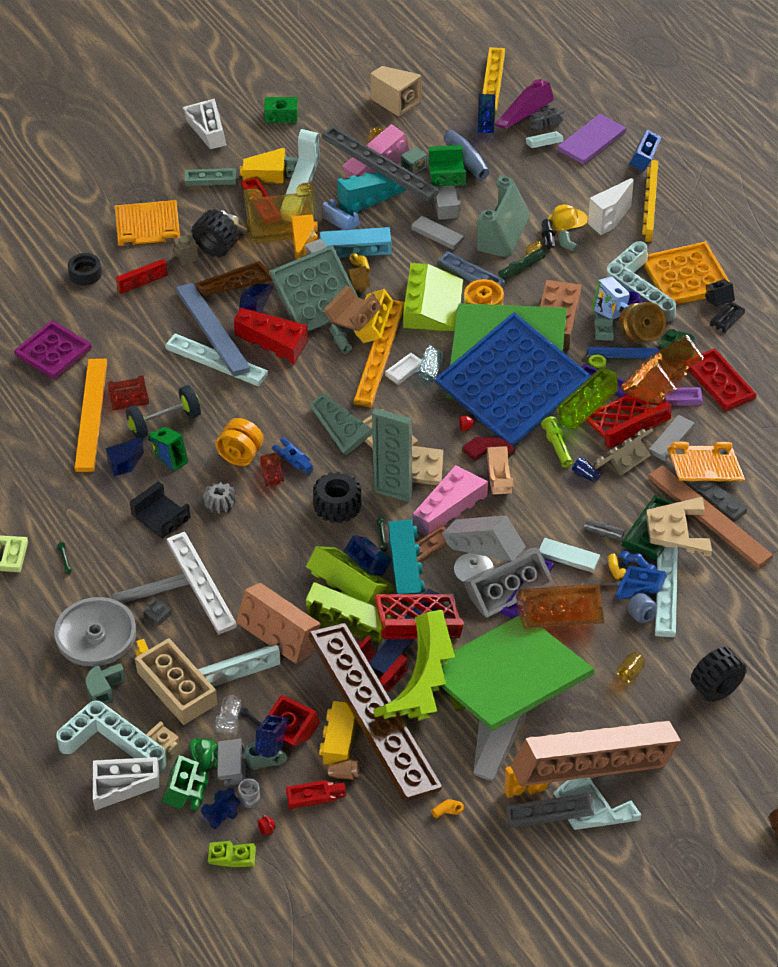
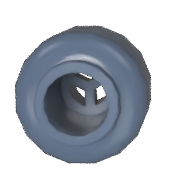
M640 593L629 600L627 610L637 622L646 623L654 619L657 613V606L650 597Z

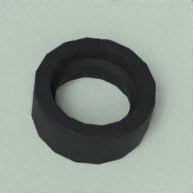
M80 253L73 256L68 262L69 278L78 285H90L101 278V262L94 254ZM82 266L94 267L93 270L88 272L76 271L77 268Z

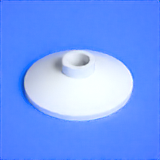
M467 553L456 560L454 572L456 577L463 582L493 567V563L487 556Z

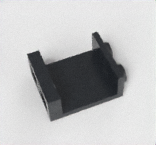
M159 481L130 501L131 515L162 539L168 534L173 533L176 528L191 518L190 505L186 503L180 507L165 496L164 485Z

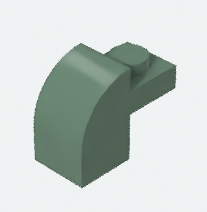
M121 663L110 666L102 671L99 665L89 671L86 676V687L90 702L101 701L107 704L113 701L111 687L126 681Z

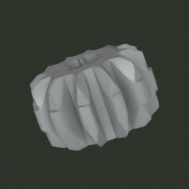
M222 482L219 484L213 483L212 487L207 486L203 494L206 508H209L211 512L217 511L218 514L221 511L227 513V510L233 509L236 503L235 490L229 486V483L224 485Z

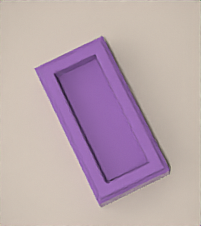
M701 387L663 389L664 402L667 401L671 406L702 405Z

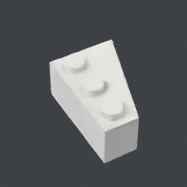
M215 99L183 107L187 122L210 149L227 145Z
M157 757L93 761V803L95 810L159 788V764Z

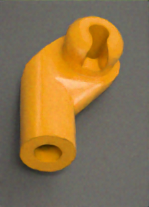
M447 799L431 809V813L436 819L445 813L459 815L464 810V805L460 801Z

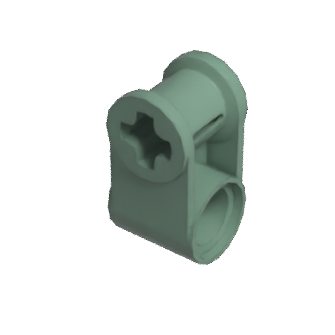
M273 737L268 740L248 744L246 747L247 767L258 770L264 767L283 764L287 760V755L283 752L282 740Z

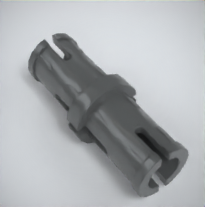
M587 519L584 526V531L599 534L603 538L606 536L622 541L625 534V529L610 526L607 522L600 523Z

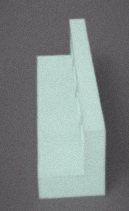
M278 645L266 646L198 670L214 687L279 665L280 651Z

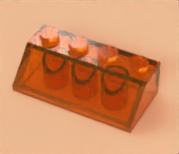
M599 584L523 588L516 594L518 615L525 629L605 623Z

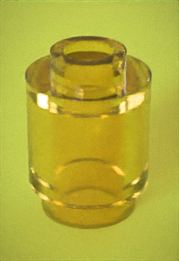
M636 652L627 655L617 668L619 678L625 682H633L644 668V657Z

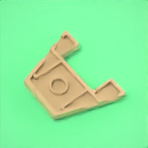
M703 497L648 509L646 511V520L650 543L674 549L675 546L686 548L687 552L694 553V551L703 552L704 556H711L710 538H689L685 516L704 515Z

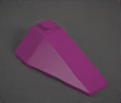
M541 79L533 81V84L526 87L497 120L495 126L507 129L552 102L554 97L550 82L542 81Z

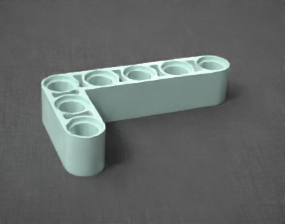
M301 129L298 137L299 159L280 209L281 219L291 222L292 216L300 215L319 161V133Z
M642 241L635 242L607 266V277L612 276L627 292L634 291L638 293L642 303L653 302L658 304L663 309L666 322L673 321L676 318L675 301L634 273L648 260L647 245Z
M101 701L90 702L63 725L56 734L59 750L63 754L75 752L98 731L133 758L157 757L159 772L163 771L167 765L165 750L161 745Z

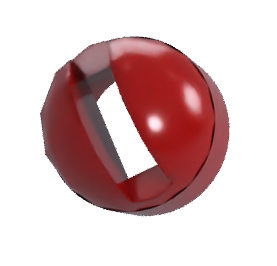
M460 416V430H470L473 427V419L469 416Z

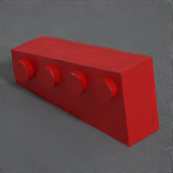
M240 308L234 318L236 336L252 344L257 343L261 345L262 349L266 351L271 350L276 353V356L284 357L294 365L308 342V326L244 308Z

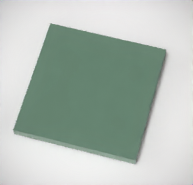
M333 245L269 271L292 321L307 325L308 333L331 323L323 309L345 286L351 287L358 298Z

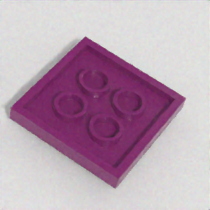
M51 320L16 348L14 354L55 380L92 349V345Z

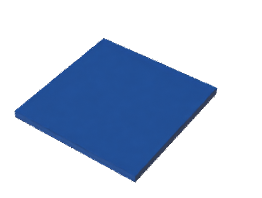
M513 312L437 376L434 381L498 438H503L514 447L538 427L542 420L553 414L563 402L591 379L592 376Z

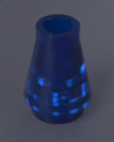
M579 457L571 469L575 475L590 480L593 483H596L601 476V473L585 458Z

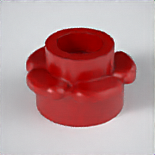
M263 815L261 819L257 820L258 828L263 836L273 834L276 825L272 817L268 818L266 815Z

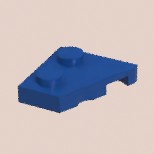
M629 565L615 594L617 600L632 598L640 593L647 595L660 592L667 578L666 572Z

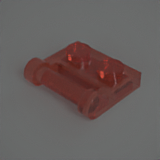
M143 375L135 379L118 382L107 381L113 410L149 404ZM137 385H139V387H136V388H130V389H124V390L114 391L115 389H121V388H126V387H132V386H137Z

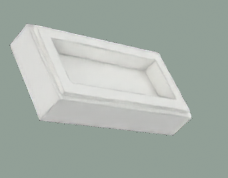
M410 353L386 370L385 376L399 385L421 369L424 361Z

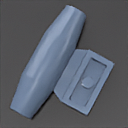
M450 130L445 133L444 141L447 146H463L464 168L479 180L485 179L489 175V169L481 155L465 138L455 131Z

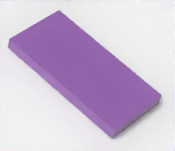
M599 114L558 145V151L584 165L626 132V127Z

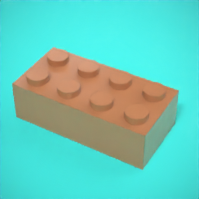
M546 280L540 307L567 308L563 349L569 350L581 301L582 285Z
M262 583L245 589L236 620L237 624L269 646L278 645L280 653L295 664L312 655L314 646L308 635L310 631L319 630L321 624Z

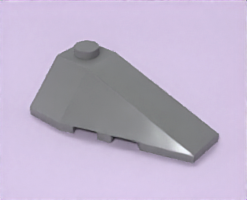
M526 713L494 731L479 720L473 775L491 782L494 781L526 720Z

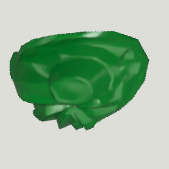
M203 738L191 740L190 751L193 760L199 762V773L205 772L214 766L218 769L217 743L214 740Z

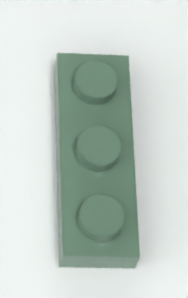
M236 168L185 170V186L236 185Z

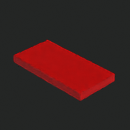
M715 348L684 361V366L725 412L756 399L757 394Z

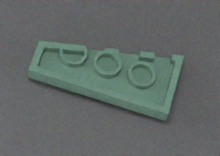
M324 393L309 404L346 456L372 435V428Z

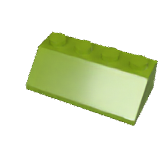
M316 546L306 565L311 570L312 575L327 580V585L342 590V594L372 606H376L375 595L389 594L395 588L393 584L335 547Z

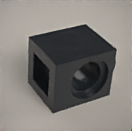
M723 279L705 285L706 300L717 307L735 301L733 284Z

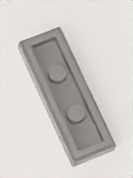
M423 216L411 225V230L452 250H455L464 241L463 235Z
M678 415L649 448V453L666 461L669 457L667 446H670L673 441L682 442L694 428L695 422Z

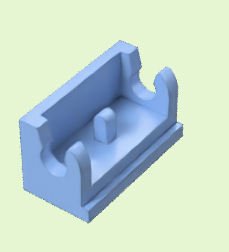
M332 198L330 199V206L326 201L322 204L323 218L340 229L353 230L360 225L357 213L354 212L353 216L336 207V202Z

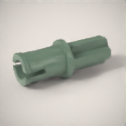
M332 324L329 331L333 336L334 343L338 344L343 354L349 353L352 350V346L347 340L346 333L342 332L339 325Z

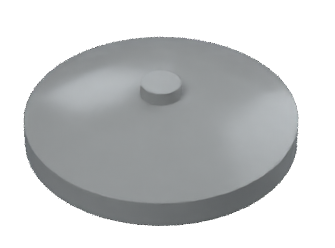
M104 597L83 599L69 606L59 616L54 629L55 641L61 654L73 663L83 666L106 665L123 657L132 647L136 638L135 619L125 605L114 599Z

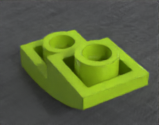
M231 841L212 842L209 845L208 863L227 867L255 866L256 846L254 843L233 845Z

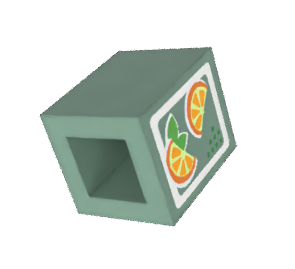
M414 147L401 155V167L413 174H417L427 168V154L418 147Z

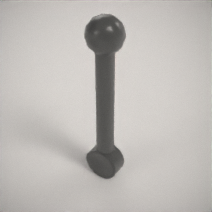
M582 581L581 588H619L621 581H616L615 583H588L587 581Z

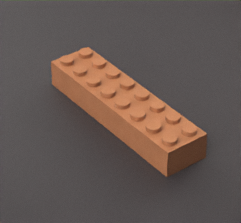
M670 721L525 738L511 764V768L520 786L664 768L681 740Z

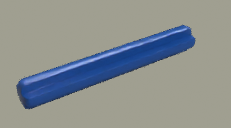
M588 347L587 357L602 355L605 358L659 359L660 351L658 348Z

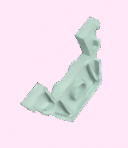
M595 777L567 780L553 793V798L586 793L592 794L594 816L568 819L574 830L641 820V813L632 801L611 809L591 779Z

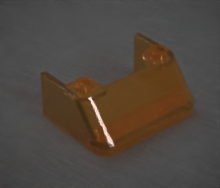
M685 335L648 357L620 388L625 394L648 403L655 402V404H658L665 399L664 396L676 390L671 381L675 378L678 380L683 378L687 374L686 370L703 360L704 357L688 335Z

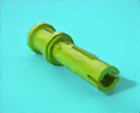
M554 416L547 417L541 422L542 428L547 433L546 438L552 442L561 466L563 468L570 467L573 460L562 439L563 432L558 428V421Z

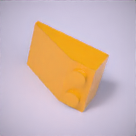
M313 215L292 216L295 260L306 256V244L318 240V234L315 235V232H318L317 221L314 222Z

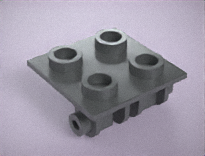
M545 105L525 118L532 121V124H530L531 130L538 131L547 128V125L551 127L560 124L563 121L561 114H564V112L550 105Z

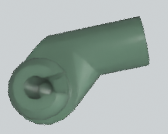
M561 231L559 234L560 245L575 252L578 244L570 241L571 235L568 231Z

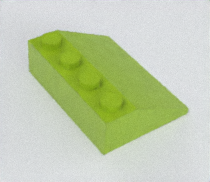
M410 263L403 312V328L455 331L458 303H461L463 279L429 264Z

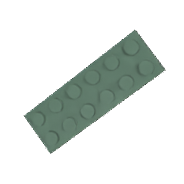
M375 408L372 412L374 492L410 502L412 498V419Z

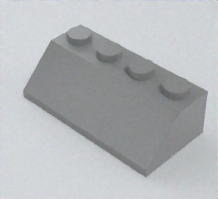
M529 548L521 552L513 562L505 560L463 581V584L471 601L482 615L487 618L501 611L503 607H509L553 585L554 581L539 548ZM519 588L514 598L507 602L513 592Z

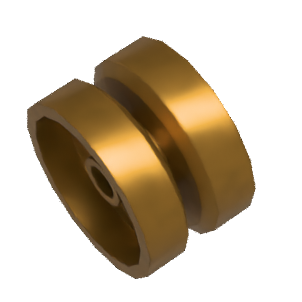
M653 302L630 304L620 314L619 329L622 335L630 342L656 341L665 331L666 316L663 309Z

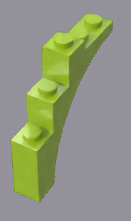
M442 610L427 612L415 617L418 652L412 677L405 689L394 700L373 709L375 717L384 716V719L396 717V713H400V716L408 715L409 719L418 718V721L430 718L429 714L437 712L433 692L439 691V687L446 684L442 666L448 664L447 660L455 658Z

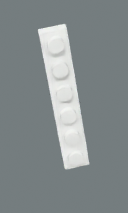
M182 532L167 538L168 546L217 634L220 635L236 628V621L187 534Z

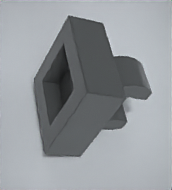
M153 599L148 604L149 607L143 611L144 617L157 626L161 625L172 615L171 608L157 599Z

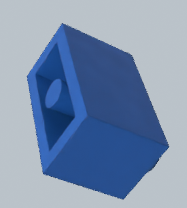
M646 130L629 164L644 172L652 160L662 137Z

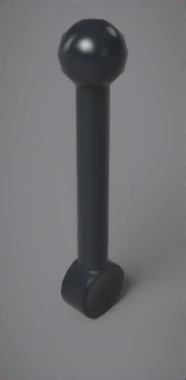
M247 708L240 710L242 717H248L258 726L262 724L249 714Z

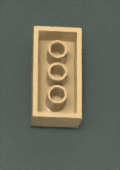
M170 638L135 658L137 673L183 725L218 705L216 689Z

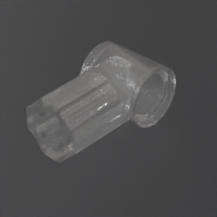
M234 695L224 697L220 716L217 715L215 721V734L237 736L239 727L238 717L242 704L241 699Z

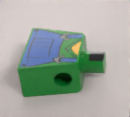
M162 427L158 431H153L149 434L148 440L152 444L154 455L173 472L189 462L181 434L167 427Z

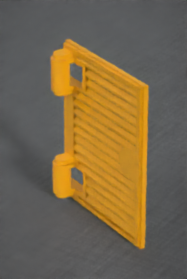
M176 200L115 205L118 246H124L125 242H132L133 245L166 242L168 238L176 239L180 237Z
M673 441L670 446H667L679 481H745L733 451L732 443L716 442L714 446H689L687 442ZM682 449L684 454H676L675 450ZM719 449H725L727 455H720Z

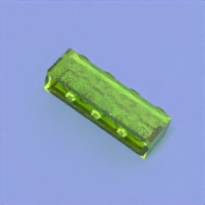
M601 367L557 406L559 424L575 430L618 391L617 373Z

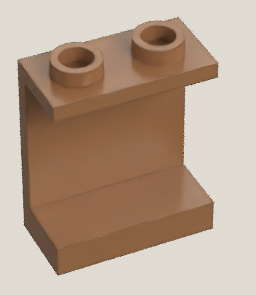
M345 286L323 311L331 323L360 331L382 306L375 294L372 293L364 300L357 298L351 287Z

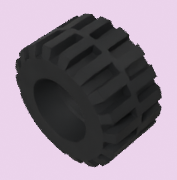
M214 209L205 211L191 229L192 237L199 248L214 257L225 256L239 240V231L234 221L228 215Z
M330 472L328 475H322L321 479H317L316 484L313 486V504L317 515L325 521L330 520L331 523L335 521L342 523L344 520L347 522L350 518L356 517V513L360 512V507L362 506L359 481L355 480L353 475L349 476V473L342 474L341 472Z
M720 647L699 661L691 673L690 681L707 701L716 702L727 697L737 689L745 678L747 667L730 648Z

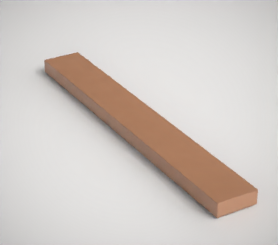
M663 465L649 474L648 479L676 502L702 497L686 483L679 481L678 477ZM703 498L704 515L693 516L758 569L772 560V553Z

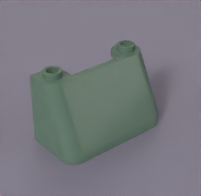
M500 175L497 180L498 204L496 211L484 210L478 217L477 251L507 257L513 253L529 220V210L513 179Z

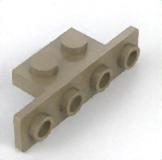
M650 428L647 431L642 429L635 434L636 438L634 440L629 438L621 443L622 448L618 449L615 447L607 453L609 455L607 458L601 456L593 462L595 466L590 468V470L593 472L610 460L620 476L651 456L641 439L653 432V429Z

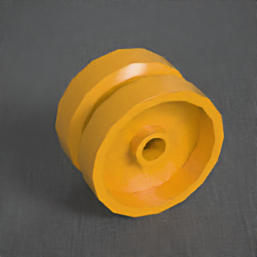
M482 279L473 281L465 289L464 304L503 305V288L492 280Z
M233 418L226 424L224 430L217 438L215 446L218 453L226 461L237 466H247L251 464L264 443V436L261 430L250 421L242 418Z

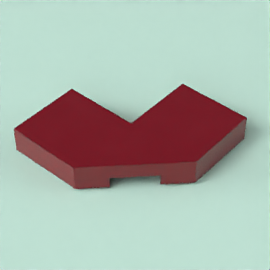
M475 437L462 446V452L476 461L487 453L486 447L507 446L508 457L515 453V448L503 438Z

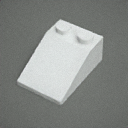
M632 178L590 198L588 224L600 235L615 229L631 207L634 181Z

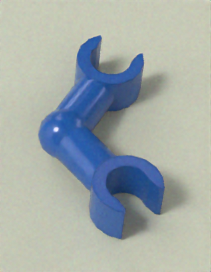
M622 551L618 555L619 558L625 559L621 563L622 565L636 562L642 568L657 570L656 566L648 563L639 553L630 554L627 551Z

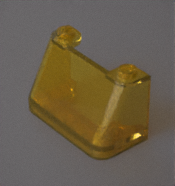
M313 182L298 185L297 193L278 196L262 197L261 191L257 189L244 190L248 236L253 243L293 239L292 216L313 215L314 222L317 221Z

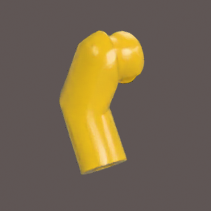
M352 253L349 256V260L353 265L358 267L366 266L367 274L370 272L366 257L357 255V253Z
M610 554L607 558L608 566L614 578L617 580L623 579L626 569H619L617 556Z

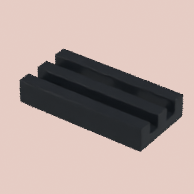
M729 302L710 321V326L713 327L715 325L716 329L719 330L721 328L722 332L726 333L745 314V308ZM732 307L734 308L731 312L726 314ZM726 314L725 318L721 322H719V320Z

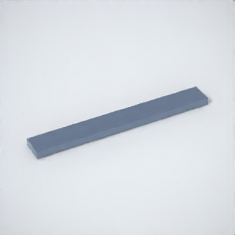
M189 283L176 287V293L233 377L249 373V364L194 284Z

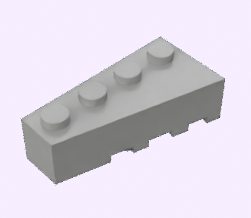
M507 515L455 519L442 533L447 545L453 550L512 562L526 548Z

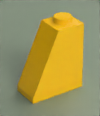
M285 148L243 159V166H240V176H243V180L257 176L261 183H284Z

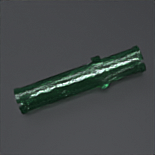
M539 248L522 259L511 262L508 267L498 272V276L506 280L513 275L520 274L523 269L544 259L545 254L543 250Z

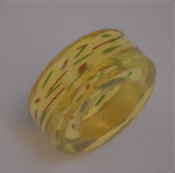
M537 240L526 246L524 250L527 254H530L541 248L542 244L540 240Z

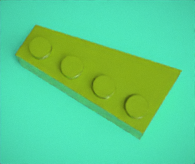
M313 582L306 598V612L321 623V629L345 623L352 636L362 639L369 636L371 641L382 642L383 639L380 634L382 628L375 606ZM387 615L385 619H391V616Z

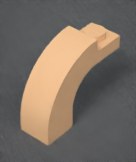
M507 446L486 447L492 494L512 493L513 478L510 477Z

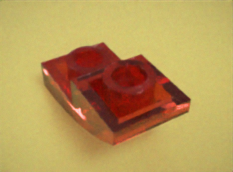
M275 452L260 456L265 485L275 486L284 482L279 453Z

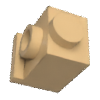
M161 721L146 734L164 748L166 759L174 755L180 747L179 737L167 729Z

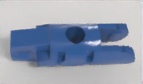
M284 437L280 439L285 447L284 450L278 445L274 444L271 449L295 469H301L308 475L314 470L313 465L309 462L310 458Z

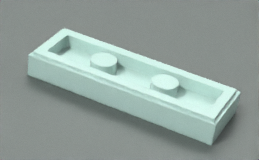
M544 538L539 549L543 558L594 573L600 560V554Z

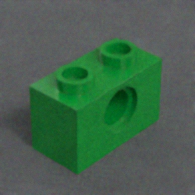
M265 97V123H298V97Z

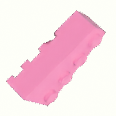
M392 124L366 145L396 164L401 162V155L409 151L405 133ZM353 157L342 165L348 178L353 175L360 177L363 176V173L367 172L370 174L376 173L375 170Z
M455 465L413 513V526H417V531L424 535H428L441 525L446 526L449 520L452 518L456 519L461 515L462 511L475 506V502L487 497L488 481Z

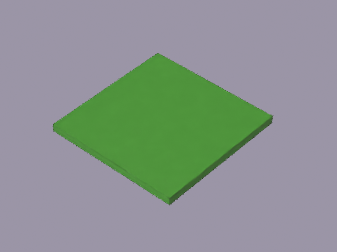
M458 303L450 365L513 312L563 352L567 308ZM449 394L446 395L447 399H453Z
M523 613L454 650L455 658L447 660L448 664L442 666L446 684L441 687L489 729L494 731L593 676L595 670Z

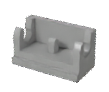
M241 738L218 742V779L226 780L224 781V786L239 785L241 781L246 779V748Z

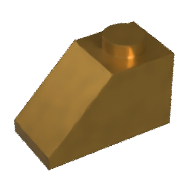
M366 266L345 270L356 293L365 292V288L370 287Z

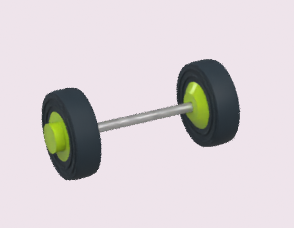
M190 385L179 388L180 404L150 416L144 417L136 405L127 408V424L138 440L147 437V420L183 407L190 419L200 416L199 398Z

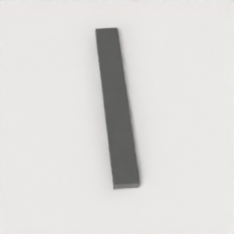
M331 126L322 134V139L423 200L429 202L439 193L437 187L336 127Z

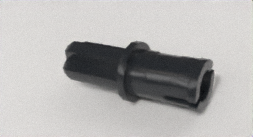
M544 219L541 223L543 230L541 235L547 249L554 248L555 231L550 219Z

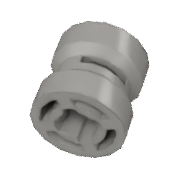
M244 779L238 786L240 804L245 808L256 807L261 799L259 783L254 779Z

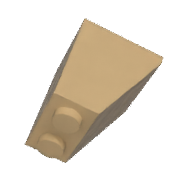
M381 66L370 73L371 100L398 117L422 102V76L420 74Z

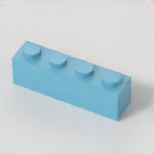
M390 227L320 232V239L327 247L333 245L339 258L349 257L352 253L362 256L391 254Z

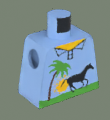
M612 276L600 279L591 309L610 319L618 318L623 309L628 306L629 292Z

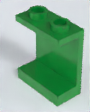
M463 146L428 147L431 184L433 186L466 185V170H464Z

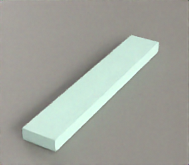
M174 334L165 344V348L171 352L233 376L213 348L178 334ZM248 363L250 372L235 377L259 387L268 376V370Z
M675 546V549L665 547L657 559V570L665 571L667 578L661 591L656 592L655 636L675 637L677 546Z

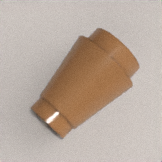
M351 759L329 765V777L347 780L360 778L359 761Z

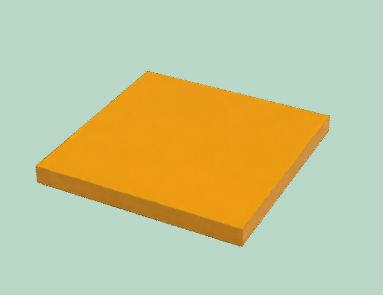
M706 241L648 254V260L643 265L654 286L672 298L676 305L705 299V285L723 279L729 281Z

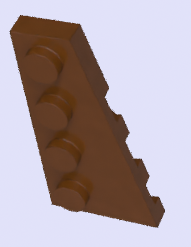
M258 261L197 282L195 285L202 296H209L273 280L269 270Z

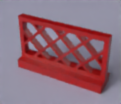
M644 386L585 414L584 420L605 439V445L611 449L627 439L635 437V434L642 429L647 431L670 420L671 405L667 401L663 403ZM644 392L648 396V399L637 398ZM626 402L633 403L632 406H626L622 404ZM636 403L646 404V407H635V406H636ZM649 405H657L654 408H648ZM609 410H618L617 414L607 413ZM621 411L631 412L630 415L620 414ZM634 412H640V413H641V414H639V415H637V416L633 415ZM594 417H602V420H601V421H596V420H593L592 418H594ZM605 418L615 419V422H605ZM618 419L627 420L623 423H618ZM603 427H610V429L604 431Z
M453 594L375 595L374 599L382 628L380 632L382 639H418L415 617L419 616V614L412 611L415 607L423 611L422 614L432 612L434 607L442 610L444 616L447 614L453 618L445 619L450 639L460 638L464 623L463 619L459 618ZM407 601L411 606L407 608L401 602ZM426 601L431 605L427 608L420 602ZM449 601V606L445 607L439 602ZM381 602H389L392 605L388 608ZM395 607H397L398 609L403 611V613L399 615L392 610ZM408 614L414 619H405L404 617ZM390 615L394 619H385V617Z

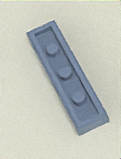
M449 251L437 261L438 266L469 282L487 279L498 283L501 287L505 285L504 279Z

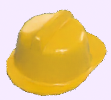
M565 204L557 206L548 217V219L552 220L553 230L555 231L582 227L588 220L587 215L583 211Z

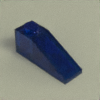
M266 283L252 285L241 294L239 310L244 308L262 313L274 285Z

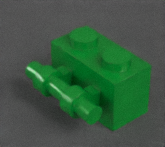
M181 755L177 757L170 770L161 802L182 809L187 799L191 801L190 808L192 810L199 809V805L202 804L204 799L203 791L207 788L208 774L206 772H200L199 775H196L199 762ZM192 785L196 787L195 791L191 789Z

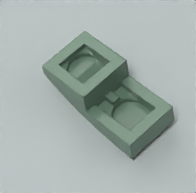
M594 312L595 340H614L613 319Z

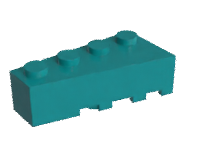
M369 172L363 173V176L360 177L353 175L345 180L343 178L337 179L338 206L349 215H353L354 212L358 213L406 191L405 188L378 172L374 174Z
M412 519L388 522L396 594H421V592H425L424 580L420 581L419 574H422V564L417 562V556H420L419 544H415L414 539L418 538L417 526H413Z

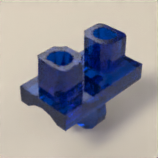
M229 787L226 791L218 790L214 796L215 802L212 805L205 804L201 808V813L209 821L211 828L217 829L227 817L235 819L238 816L236 808L241 803L235 796V790L232 787Z

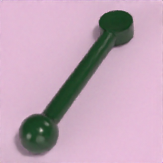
M378 518L376 522L379 525L382 542L380 549L386 552L388 551V545L385 543L383 518Z
M60 542L57 546L61 550L65 566L64 572L70 574L72 569L69 567L64 550L66 546L64 542Z

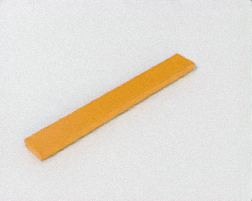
M393 300L394 302L382 337L373 342L354 398V405L372 408L404 312L405 302Z
M88 359L75 472L95 471L107 359Z

